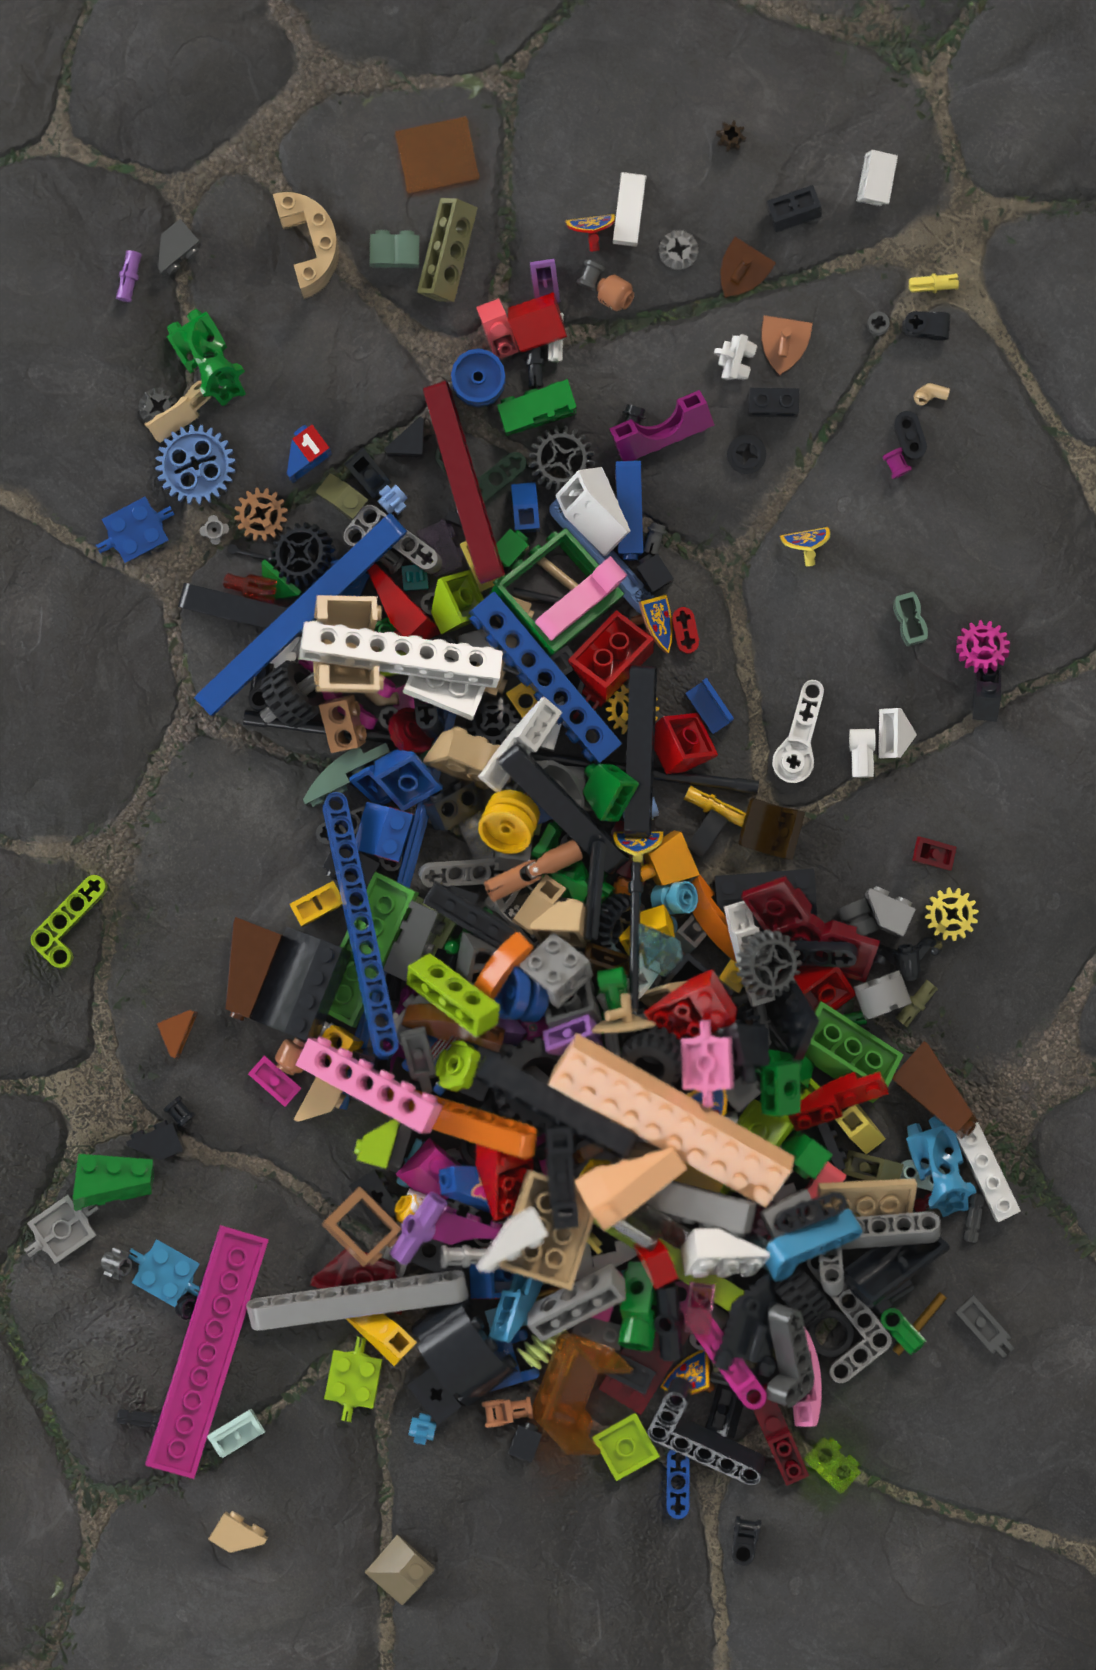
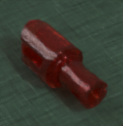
M231 573L225 575L223 581H228L229 583H223L224 588L241 591L245 598L270 604L275 602V597L268 595L276 594V588L269 585H276L277 580L249 574L246 577Z

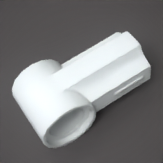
M850 729L849 749L852 751V777H874L873 751H875V729Z

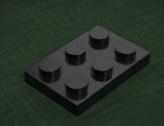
M788 983L790 990H782V995L775 996V1000L771 1001L768 1005L767 1014L795 1060H803L820 1020L798 984Z

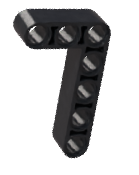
M683 1377L673 1378L648 1429L650 1439L745 1484H758L766 1465L765 1457L759 1452L681 1417L691 1394L692 1384Z

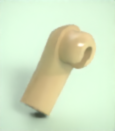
M927 383L915 392L914 400L921 406L934 397L947 400L950 388Z
M394 692L390 698H385L377 693H364L376 706L399 704L398 692Z

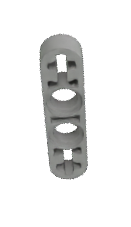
M495 858L425 863L419 869L418 875L419 879L427 887H432L435 881L447 887L451 885L484 884L485 881L500 873L490 870V865L493 870L499 869V863L494 862ZM483 866L485 867L484 875L479 878L473 877L474 868ZM455 867L460 868L461 875L457 879H450L448 876L449 871ZM430 870H432L435 874L443 873L444 880H442L440 875H433L431 880H428L425 875H428Z

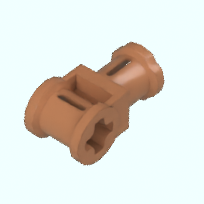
M530 1396L526 1397L525 1400L513 1402L510 1399L482 1402L487 1418L485 1427L506 1425L507 1423L514 1422L513 1419L528 1417L533 1419ZM493 1408H495L496 1419L494 1418Z

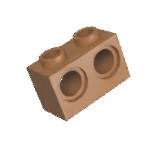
M354 695L329 699L319 705L331 753L359 748L366 742V729L364 725H361L359 717L361 712L360 705L355 701ZM338 706L345 710V717L338 713ZM344 730L351 734L352 740L345 738Z

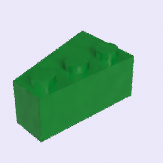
M78 1154L73 1192L74 1211L96 1204L98 1206L105 1205V1202L118 1199L123 1201L152 1194L154 1179L153 1159Z

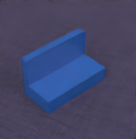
M707 678L685 693L712 735L734 720Z

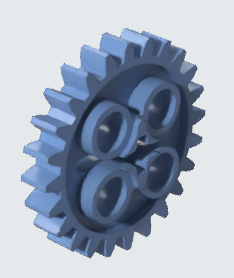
M190 425L189 432L180 427L181 435L178 436L176 433L171 432L173 440L164 439L167 447H159V451L163 453V456L156 457V460L161 462L162 465L155 467L156 471L163 472V474L158 476V480H166L162 486L163 489L171 487L169 495L173 497L178 493L179 502L187 497L189 505L192 504L193 499H196L198 504L201 505L202 498H206L211 503L210 495L214 494L217 498H220L218 490L227 491L224 483L233 482L228 474H233L236 471L229 467V465L236 463V460L228 458V456L234 452L232 449L225 450L229 442L225 440L220 443L222 434L218 433L216 436H213V428H210L205 433L203 425H200L198 431H195L193 425ZM202 443L209 445V451L205 455H199L196 452L198 445ZM178 452L186 454V460L181 464L173 461L174 455ZM212 456H216V459L213 461L201 463ZM193 460H197L198 463H201L199 464L198 470H195L193 467H190L193 465ZM210 466L218 468V474L213 478L205 476V471ZM190 467L179 474H175V471L178 469ZM186 475L195 477V482L192 486L186 487L182 485V479Z

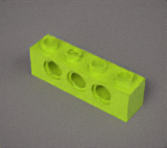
M431 953L408 966L406 984L475 1037L498 1024L500 1005Z

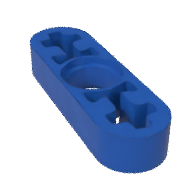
M669 1449L667 1453V1512L672 1518L681 1519L689 1512L690 1458L685 1456V1459L680 1461V1467H686V1472L680 1470L670 1472L671 1467L676 1468L675 1459H671V1455H675L676 1451ZM681 1475L685 1478L683 1488L675 1489L672 1487L671 1479L673 1476ZM670 1492L675 1494L686 1492V1497L680 1496L681 1505H685V1509H681L680 1514H676L675 1510L671 1509V1505L676 1503V1496L670 1497Z

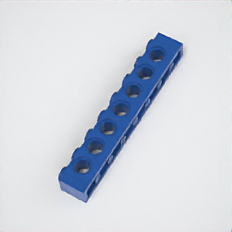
M492 592L468 612L472 616L469 618L471 623L478 630L482 628L488 635L485 637L487 642L493 648L498 647L502 651L503 661L510 668L514 666L520 673L517 675L519 680L526 687L530 685L535 691V694H533L535 699L539 701L542 697H545L562 711L555 723L558 725L562 724L567 729L565 734L574 744L578 743L582 747L583 751L581 753L587 761L598 764L622 744L495 592ZM491 616H496L501 620V627L499 629H494L490 626L489 620ZM507 635H512L517 639V646L515 648H510L506 645L505 639ZM523 654H528L533 658V665L531 667H526L522 664L521 658ZM540 673H544L549 677V684L547 686H542L538 683L537 677ZM556 692L564 695L565 702L563 705H557L554 702L553 697ZM572 711L580 714L581 721L579 724H573L570 721L569 716ZM588 730L596 733L597 740L595 743H589L586 740L585 735Z

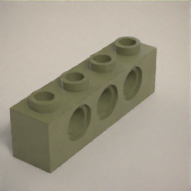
M440 198L417 293L436 301H455L478 207L457 198Z

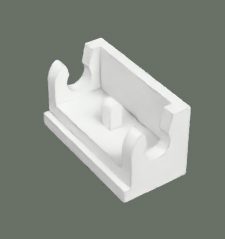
M871 150L865 154L857 202L878 206L889 204L897 155Z

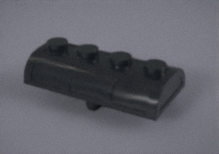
M902 1227L899 1230L905 1232L908 1231L909 1228ZM939 1237L933 1243L873 1247L844 1269V1283L851 1293L863 1304L873 1308L913 1276L949 1251L950 1246Z

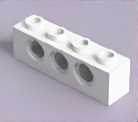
M978 1122L970 1135H965L963 1139L956 1135L960 1149L995 1221L1000 1222L1020 1212L1021 1210Z

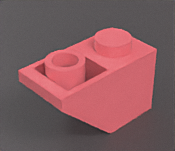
M499 298L476 307L493 354L499 359H503L518 353L519 350Z

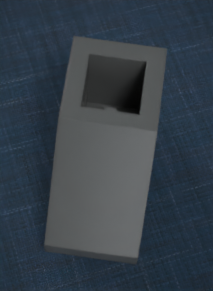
M181 219L161 234L158 269L163 277L166 274L172 275L181 267L180 263L186 258L188 260L193 258L199 252L198 248L201 246L199 240Z

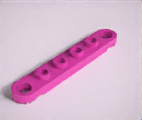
M676 1282V1285L683 1287L687 1291V1298L680 1302V1310L684 1314L685 1324L713 1361L715 1353L723 1341L722 1336L724 1333L691 1287L684 1282ZM734 1357L733 1366L729 1370L718 1369L747 1408L758 1409L764 1405L766 1392L742 1358ZM756 1389L760 1392L761 1399L757 1404H751L747 1401L746 1395L748 1391Z

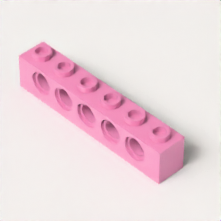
M318 1036V1039L308 1038L296 1066L420 1133L431 1132L443 1107L436 1102V1097L425 1092L420 1094L414 1091L416 1087L408 1082H397L394 1080L395 1076L385 1070L379 1072L373 1069L374 1064L367 1060H356L352 1057V1052L341 1047L339 1049L332 1047V1042L321 1036ZM328 1054L332 1059L329 1067L325 1064V1058ZM348 1066H350L353 1071L352 1076L350 1078H348L346 1075V1069ZM369 1077L373 1079V1087L371 1089L367 1087ZM390 1088L393 1089L395 1094L392 1101L388 1098ZM411 1100H414L416 1104L413 1112L409 1110V1102Z

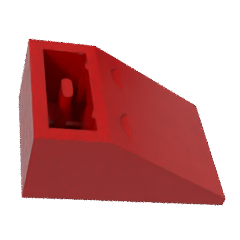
M712 969L691 978L644 1011V1014L649 1021L655 1023L657 1029L662 1030V1027L668 1029V1033L673 1032L676 1034V1040L701 1036L700 1021L711 1020V1034L718 1031V1029L733 1025L737 1008Z
M476 1143V1167L493 1220L496 1221L513 1214L526 1170L533 1171V1156L528 1158L517 1157Z

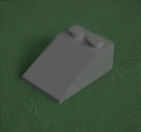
M585 950L580 951L579 953L584 956ZM592 977L559 1008L551 1004L549 998L548 1007L545 1011L546 1023L549 1029L587 1014L590 1015L596 1024L602 1022L600 1006L596 998L597 994Z

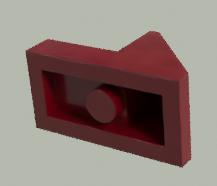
M917 836L912 861L916 864L952 871L957 847Z

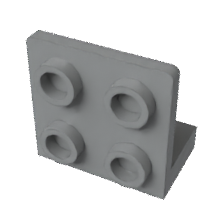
M555 933L550 935L519 965L521 970L548 991L550 1002L556 1008H559L593 976L589 960Z

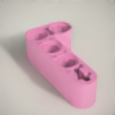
M610 556L589 577L543 613L535 623L551 641L554 640L616 589L626 578L627 574Z

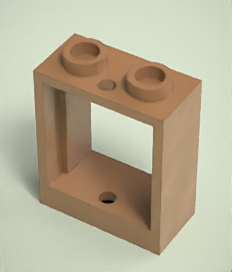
M361 1187L356 1189L322 1223L363 1267L368 1263L373 1266L383 1256L380 1251L386 1245L391 1248L399 1239L397 1234L402 1230ZM360 1200L391 1230L368 1255L336 1225Z

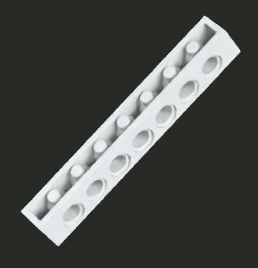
M319 621L304 623L299 659L373 670L374 666H379V671L496 688L500 679L502 651H498L493 647L478 648L472 647L467 643L451 644L441 639L431 641L424 640L419 636L404 637L398 636L393 632L377 633L367 628L357 630L350 629L345 625L330 626L324 625ZM328 639L332 644H324L321 640ZM354 643L357 648H349L346 644ZM371 647H379L382 651L375 652L371 649ZM397 650H402V651H404L407 655H404V656L398 655V654L396 653V651H397ZM420 654H428L431 659H424ZM445 658H453L456 662L449 663L445 660ZM470 661H476L480 666L475 667L470 664Z

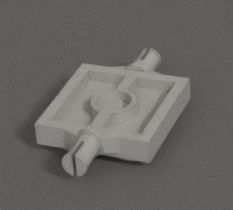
M69 1194L27 1223L33 1231L36 1241L25 1248V1252H29L27 1255L31 1258V1256L42 1249L49 1254L55 1264L97 1235L91 1227L88 1217L99 1210V1206L92 1205L84 1207L82 1210L74 1211L73 1199Z

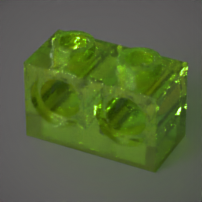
M823 1436L803 1459L842 1494L861 1474V1471L857 1468L860 1463L850 1454L845 1457L839 1451L842 1446L832 1437L827 1440ZM822 1448L831 1450L832 1455L828 1461H821L818 1458V1452ZM846 1465L850 1469L849 1475L843 1479L838 1478L836 1475L837 1468Z

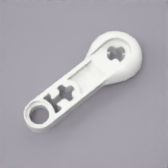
M809 680L803 685L789 736L776 749L773 755L772 765L775 773L780 779L789 783L805 780L813 770L814 758L810 742L824 694L823 685L817 680ZM809 685L817 686L819 688V696L816 698L808 697L805 692L806 687ZM802 700L808 703H817L816 707L811 705L809 714L813 715V718H808L807 721H803V716L799 715V712L805 711L807 703L802 704ZM792 756H796V761L800 762V766L796 765L795 769L789 768L790 763L786 762L787 758L791 759Z

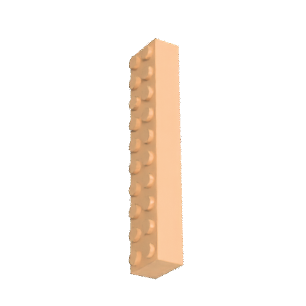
M578 1033L552 1070L548 1083L549 1086L627 1128L663 1150L674 1148L682 1161L765 1208L791 1173L794 1161L793 1155L710 1108L703 1107V1104Z

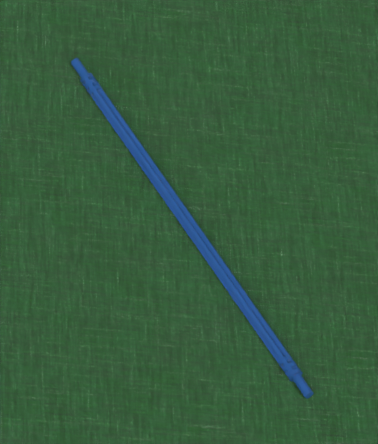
M443 709L444 731L453 729L456 714ZM427 766L439 781L441 771ZM430 796L417 803L396 880L408 888L411 885L429 818L423 803L428 801ZM373 992L370 1000L374 1003H379L380 995ZM365 1010L355 1032V1036L364 1042L360 1049L367 1048L370 1037ZM351 1067L346 1072L348 1078L351 1077ZM343 1091L342 1094L346 1097L340 1108L347 1110L350 1102L349 1094Z

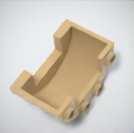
M293 192L275 193L273 197L283 229L307 223L317 255L315 259L294 265L303 298L306 299L321 291L329 283L337 268L339 245L335 228L325 209L313 199Z
M317 595L314 618L324 625H345L350 629L357 630L367 628L375 632L377 621H381V606H377V597ZM328 639L321 640L324 644H332ZM354 643L346 644L349 648H357ZM371 647L373 651L379 652V647ZM313 661L314 683L319 685L316 686L317 692L378 693L379 690H383L384 679L383 675H380L379 666H374L373 670Z

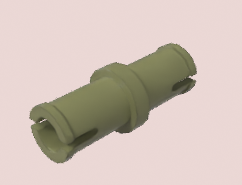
M926 979L913 997L910 996L912 1003L906 1005L895 1018L908 1027L920 1010L924 1011L926 1008L925 1004L938 991V988Z

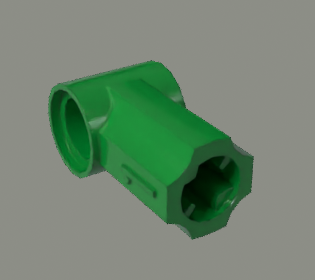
M619 967L598 971V984L601 993L605 995L608 1011L621 1008L620 995L627 994V979L624 968Z
M890 1308L883 1312L881 1316L882 1325L910 1356L919 1351L927 1342L899 1310ZM891 1315H897L900 1318L898 1325L895 1327L887 1325V1319Z

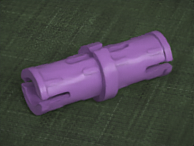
M126 251L123 270L119 274L121 279L116 299L120 301L131 302L135 282L139 278L137 272L142 254L139 252Z

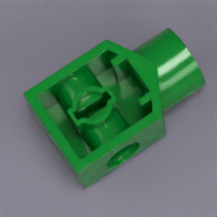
M628 1262V1268L624 1271L623 1275L625 1279V1300L619 1303L622 1323L618 1345L637 1351H652L656 1333L654 1327V1320L657 1317L656 1290L642 1263Z

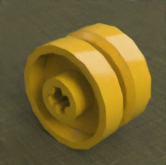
M501 790L494 793L488 800L485 812L479 821L478 831L481 839L487 846L505 854H516L524 851L530 844L533 833L539 823L540 812L538 806L530 797L522 792Z

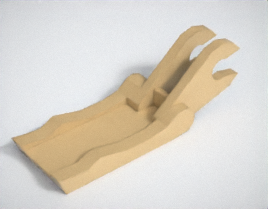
M202 381L194 383L187 394L181 397L174 406L145 423V426L154 435L156 441L162 442L172 435L171 432L176 433L180 430V427H185L199 417L197 410L211 398V396L204 397L199 388Z

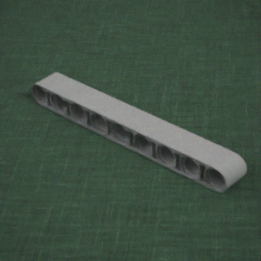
M452 1270L260 1297L250 1300L246 1306L251 1328L253 1330H267L459 1303L465 1301L469 1295L464 1272Z

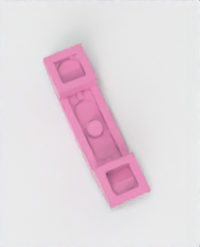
M805 1328L815 1377L814 1386L807 1395L793 1406L795 1426L814 1427L817 1426L821 1408V1373L814 1344Z

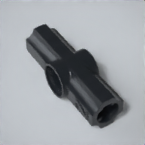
M671 1282L656 1290L657 1317L654 1320V1327L657 1333H659L660 1358L663 1361L680 1360L683 1358L681 1327L685 1323V1317L680 1310L679 1286Z

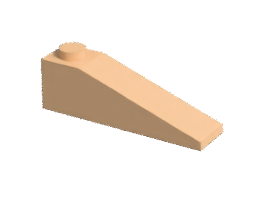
M669 1148L649 1153L641 1158L630 1161L626 1159L619 1161L618 1164L595 1167L574 1181L590 1212L604 1231L627 1217L683 1173L687 1167L675 1149Z

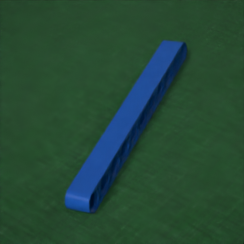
M391 513L385 516L214 677L194 699L210 716L216 714L302 633L305 622L316 620L314 613L317 595L341 596L403 538L408 531Z
M333 792L327 796L323 804V815L373 1052L380 1059H389L397 1051L398 1038L348 801L342 793ZM337 801L341 805V809H331L329 802ZM334 826H344L346 833L338 834L335 832ZM342 848L348 849L351 857L343 858L339 854V850ZM344 873H353L356 881L348 882L344 878ZM349 897H358L361 905L353 906L349 901ZM354 921H363L366 924V929L358 930L354 925ZM359 945H368L371 948V954L365 955L361 953ZM367 968L373 969L376 972V978H367L364 970ZM372 992L378 993L381 996V1002H372L369 994ZM383 1017L386 1020V1027H378L375 1024L374 1018ZM380 1042H389L392 1050L389 1052L383 1051L380 1048Z

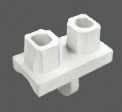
M743 334L733 336L731 342L724 341L722 349L715 348L714 354L720 357L718 365L724 367L722 379H748L750 367L741 364L742 357L753 358L757 345L748 341V336Z

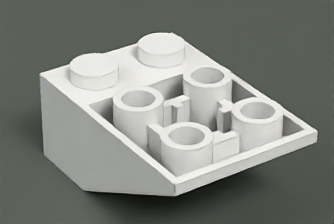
M602 467L578 470L555 495L564 516L603 556H607L630 532L628 523L624 518L618 500Z
M694 1229L681 1245L684 1275H693L694 1278H702L710 1274H717V1277H728L732 1274H741L743 1277L753 1276L770 1257L768 1251L720 1229Z

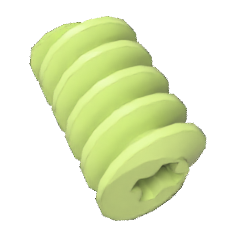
M567 1330L542 1342L537 1336L532 1335L533 1344L525 1341L524 1346L526 1350L523 1351L520 1348L516 1350L531 1367L541 1370L540 1360L546 1363L550 1362L548 1353L555 1357L557 1355L555 1347L563 1350L565 1348L563 1340L571 1343L572 1339Z

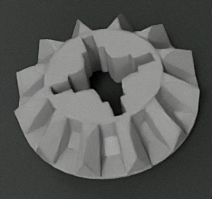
M673 230L661 240L659 255L663 263L668 267L677 270L685 269L696 260L698 244L693 235L684 230ZM675 240H677L680 246L687 247L682 251V259H680L677 252H669L675 248Z

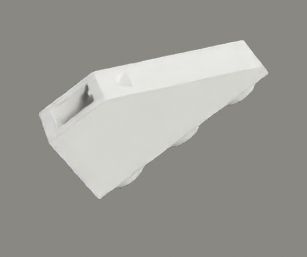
M529 1207L506 1221L476 1266L479 1271L485 1270L486 1273L493 1271L500 1266L498 1262L508 1258V1260H512L522 1254L521 1250L525 1247L530 1246V1248H534L544 1242L543 1238L548 1234L535 1209Z

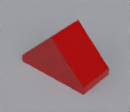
M656 1234L633 1245L655 1290L678 1279L669 1251Z

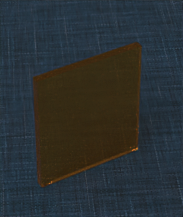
M466 116L395 131L408 194L479 179L480 173L476 165Z

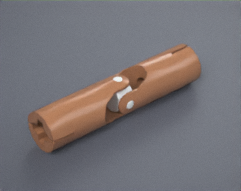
M572 839L543 853L536 862H534L535 860H529L484 882L486 891H491L487 894L495 902L542 878L541 874L555 873L582 860L580 848ZM525 866L526 875L533 880L523 881L519 872L522 867Z

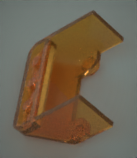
M573 1333L561 1334L558 1337L533 1404L534 1419L567 1455H600V1448L589 1438L593 1427V1420L585 1410L598 1373H631L632 1368L611 1347Z

